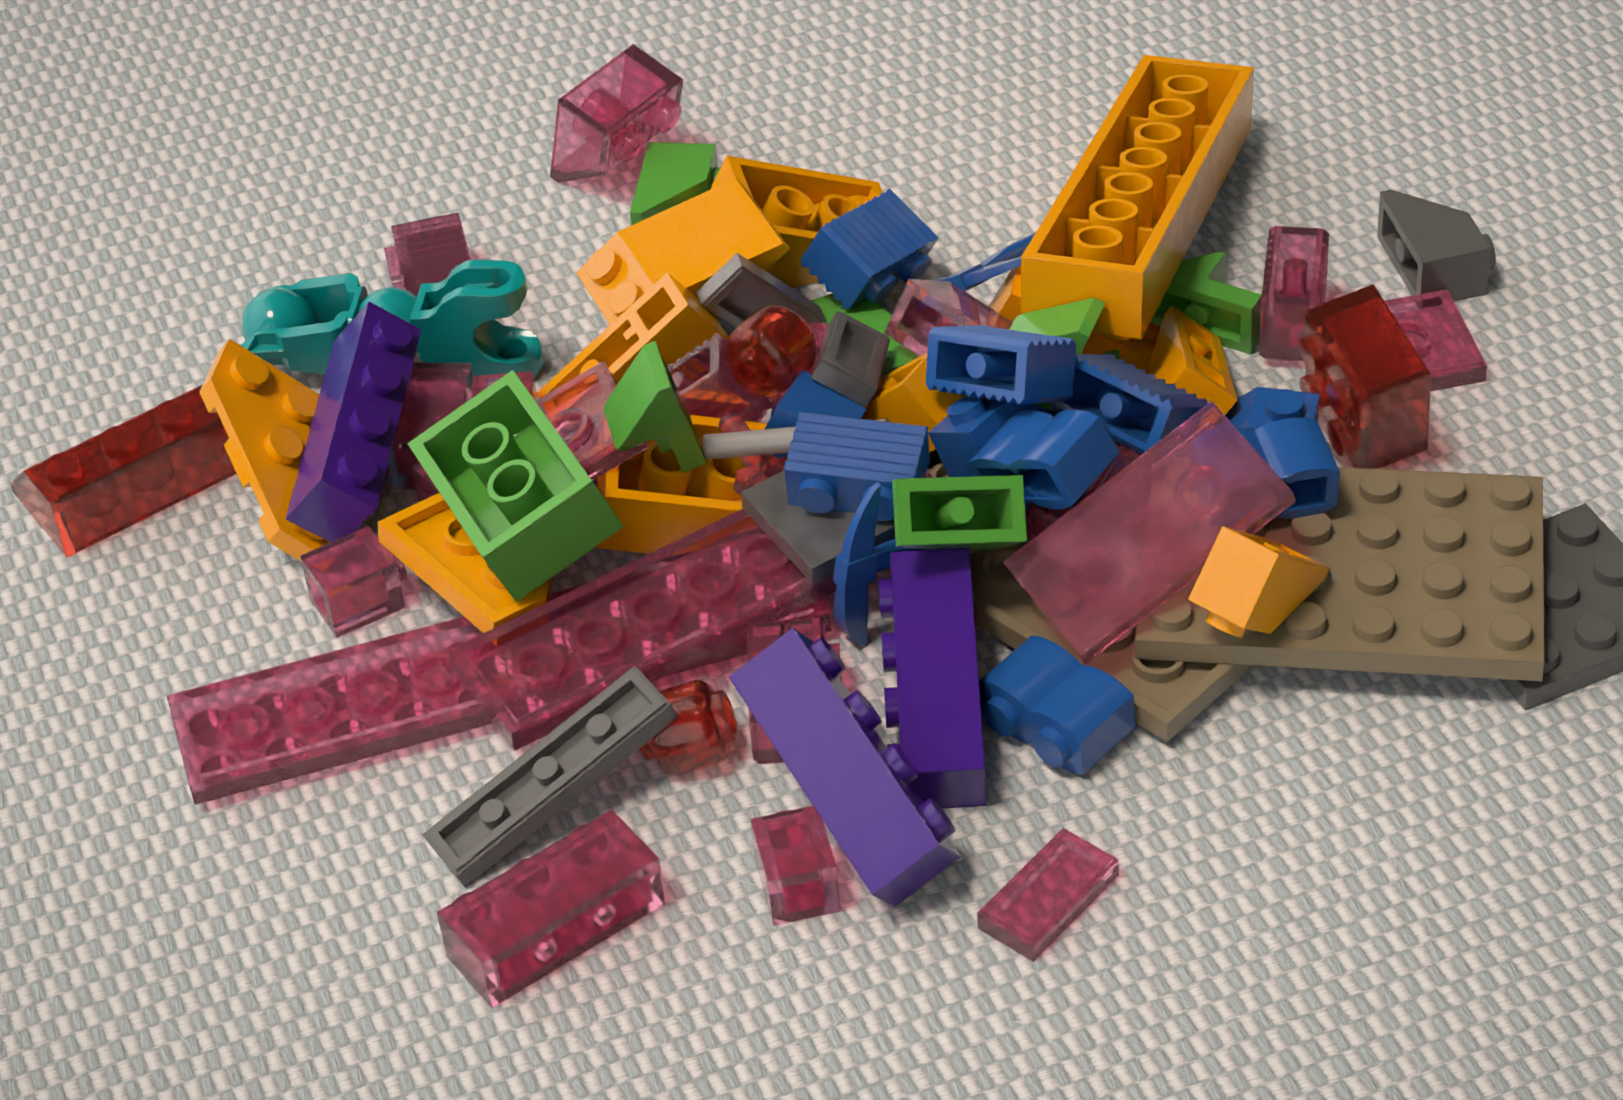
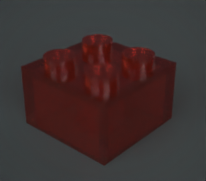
M1372 284L1305 310V337L1299 340L1300 352L1305 363V376L1299 379L1301 392L1320 394L1319 410L1327 421L1328 437L1337 455L1340 457L1347 455L1354 468L1376 469L1428 450L1431 373L1375 285Z

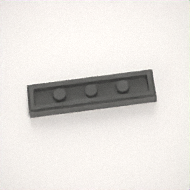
M634 666L422 835L460 883L467 887L679 716L670 702Z

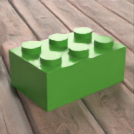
M513 370L407 443L483 559L516 602L624 527Z

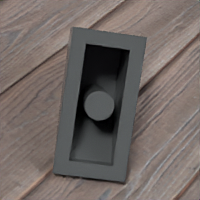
M1395 190L1380 192L1377 238L1419 309L1487 295L1489 269H1493L1496 264L1495 248L1490 236L1480 232L1468 212Z

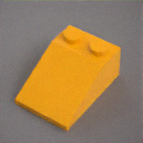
M728 155L711 187L713 189L735 178L744 185L790 248L767 272L791 288L818 283L817 276L810 275L809 267H802L801 258L819 230L826 223L829 224L833 219L836 220L847 211L850 212L855 207L858 208L861 204L864 205L868 200L871 201L875 196L878 197L883 192L879 182Z
M735 178L618 231L601 249L597 250L576 274L611 325L667 272L697 297L696 292L736 253H739L767 272L790 248L744 185Z
M690 415L701 448L702 438L705 434L763 430L767 423ZM605 418L598 455L597 488L624 527L595 548L658 555L764 532L742 508L741 492L784 471L785 463L771 454L706 460L707 464L683 473L673 450L661 453L655 439L625 451L619 452L616 450Z

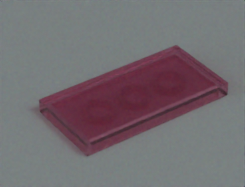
M1210 401L1003 563L1009 573L1084 664H1087L1199 577L1222 526L1254 534L1296 502L1290 488L1218 407Z

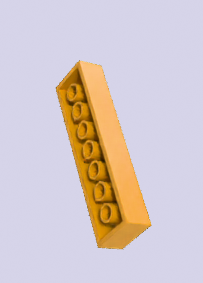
M1143 55L1021 256V314L1095 297L1105 302V305L1092 333H1099L1107 339L1118 341L1130 338L1142 339L1251 130L1254 67Z

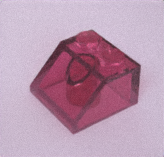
M632 44L558 99L550 177L557 183L603 176L622 161H631L640 152L645 143L660 132L663 134L667 133L678 122L682 113L680 102L684 79L636 45Z

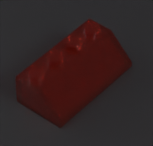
M202 385L178 397L167 400L124 423L108 428L103 433L70 449L52 455L47 460L22 471L10 483L14 495L66 558L237 474L224 447L229 437L218 413L208 412L200 395Z

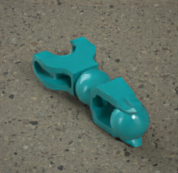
M467 260L452 269L445 280L439 283H421L417 296L410 291L394 286L375 290L368 296L366 287L360 286L358 276L352 273L302 279L294 285L275 286L259 292L247 304L242 314V336L245 341L241 346L271 365H285L290 371L325 374L334 341L369 301L422 329L416 353L418 352L421 365L443 366L450 369L459 378L476 386L489 387L512 370L521 382L525 384L533 380L544 365V356L539 339L531 330L505 326L495 320L510 317L519 310L528 290L522 268L514 262L505 260Z

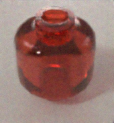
M769 305L757 309L729 335L726 340L724 355L729 372L743 389L756 396L773 398L785 394L802 370L808 372L815 363L817 346L809 323L800 314L786 307Z
M702 680L689 681L659 691L670 702L679 717L639 748L643 758L646 761L656 759L660 767L666 773L673 776H681L725 761L730 752L731 742L737 741L739 738L736 716L725 691L722 689L714 691L708 683Z

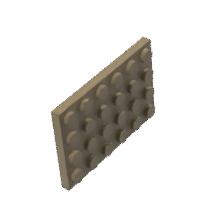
M1156 459L1154 461L1135 636V659L1542 681L1544 670L1543 477L1338 467L1340 479L1336 507L1321 514L1294 519L1273 516L1255 525L1234 528L1275 540L1330 567L1325 580L1271 634L1246 629L1243 637L1239 638L1208 624L1205 620L1209 610L1188 600L1221 528L1210 526L1190 475L1191 460Z

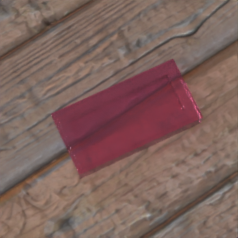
M1063 828L977 912L978 929L1034 962L1119 876V859Z

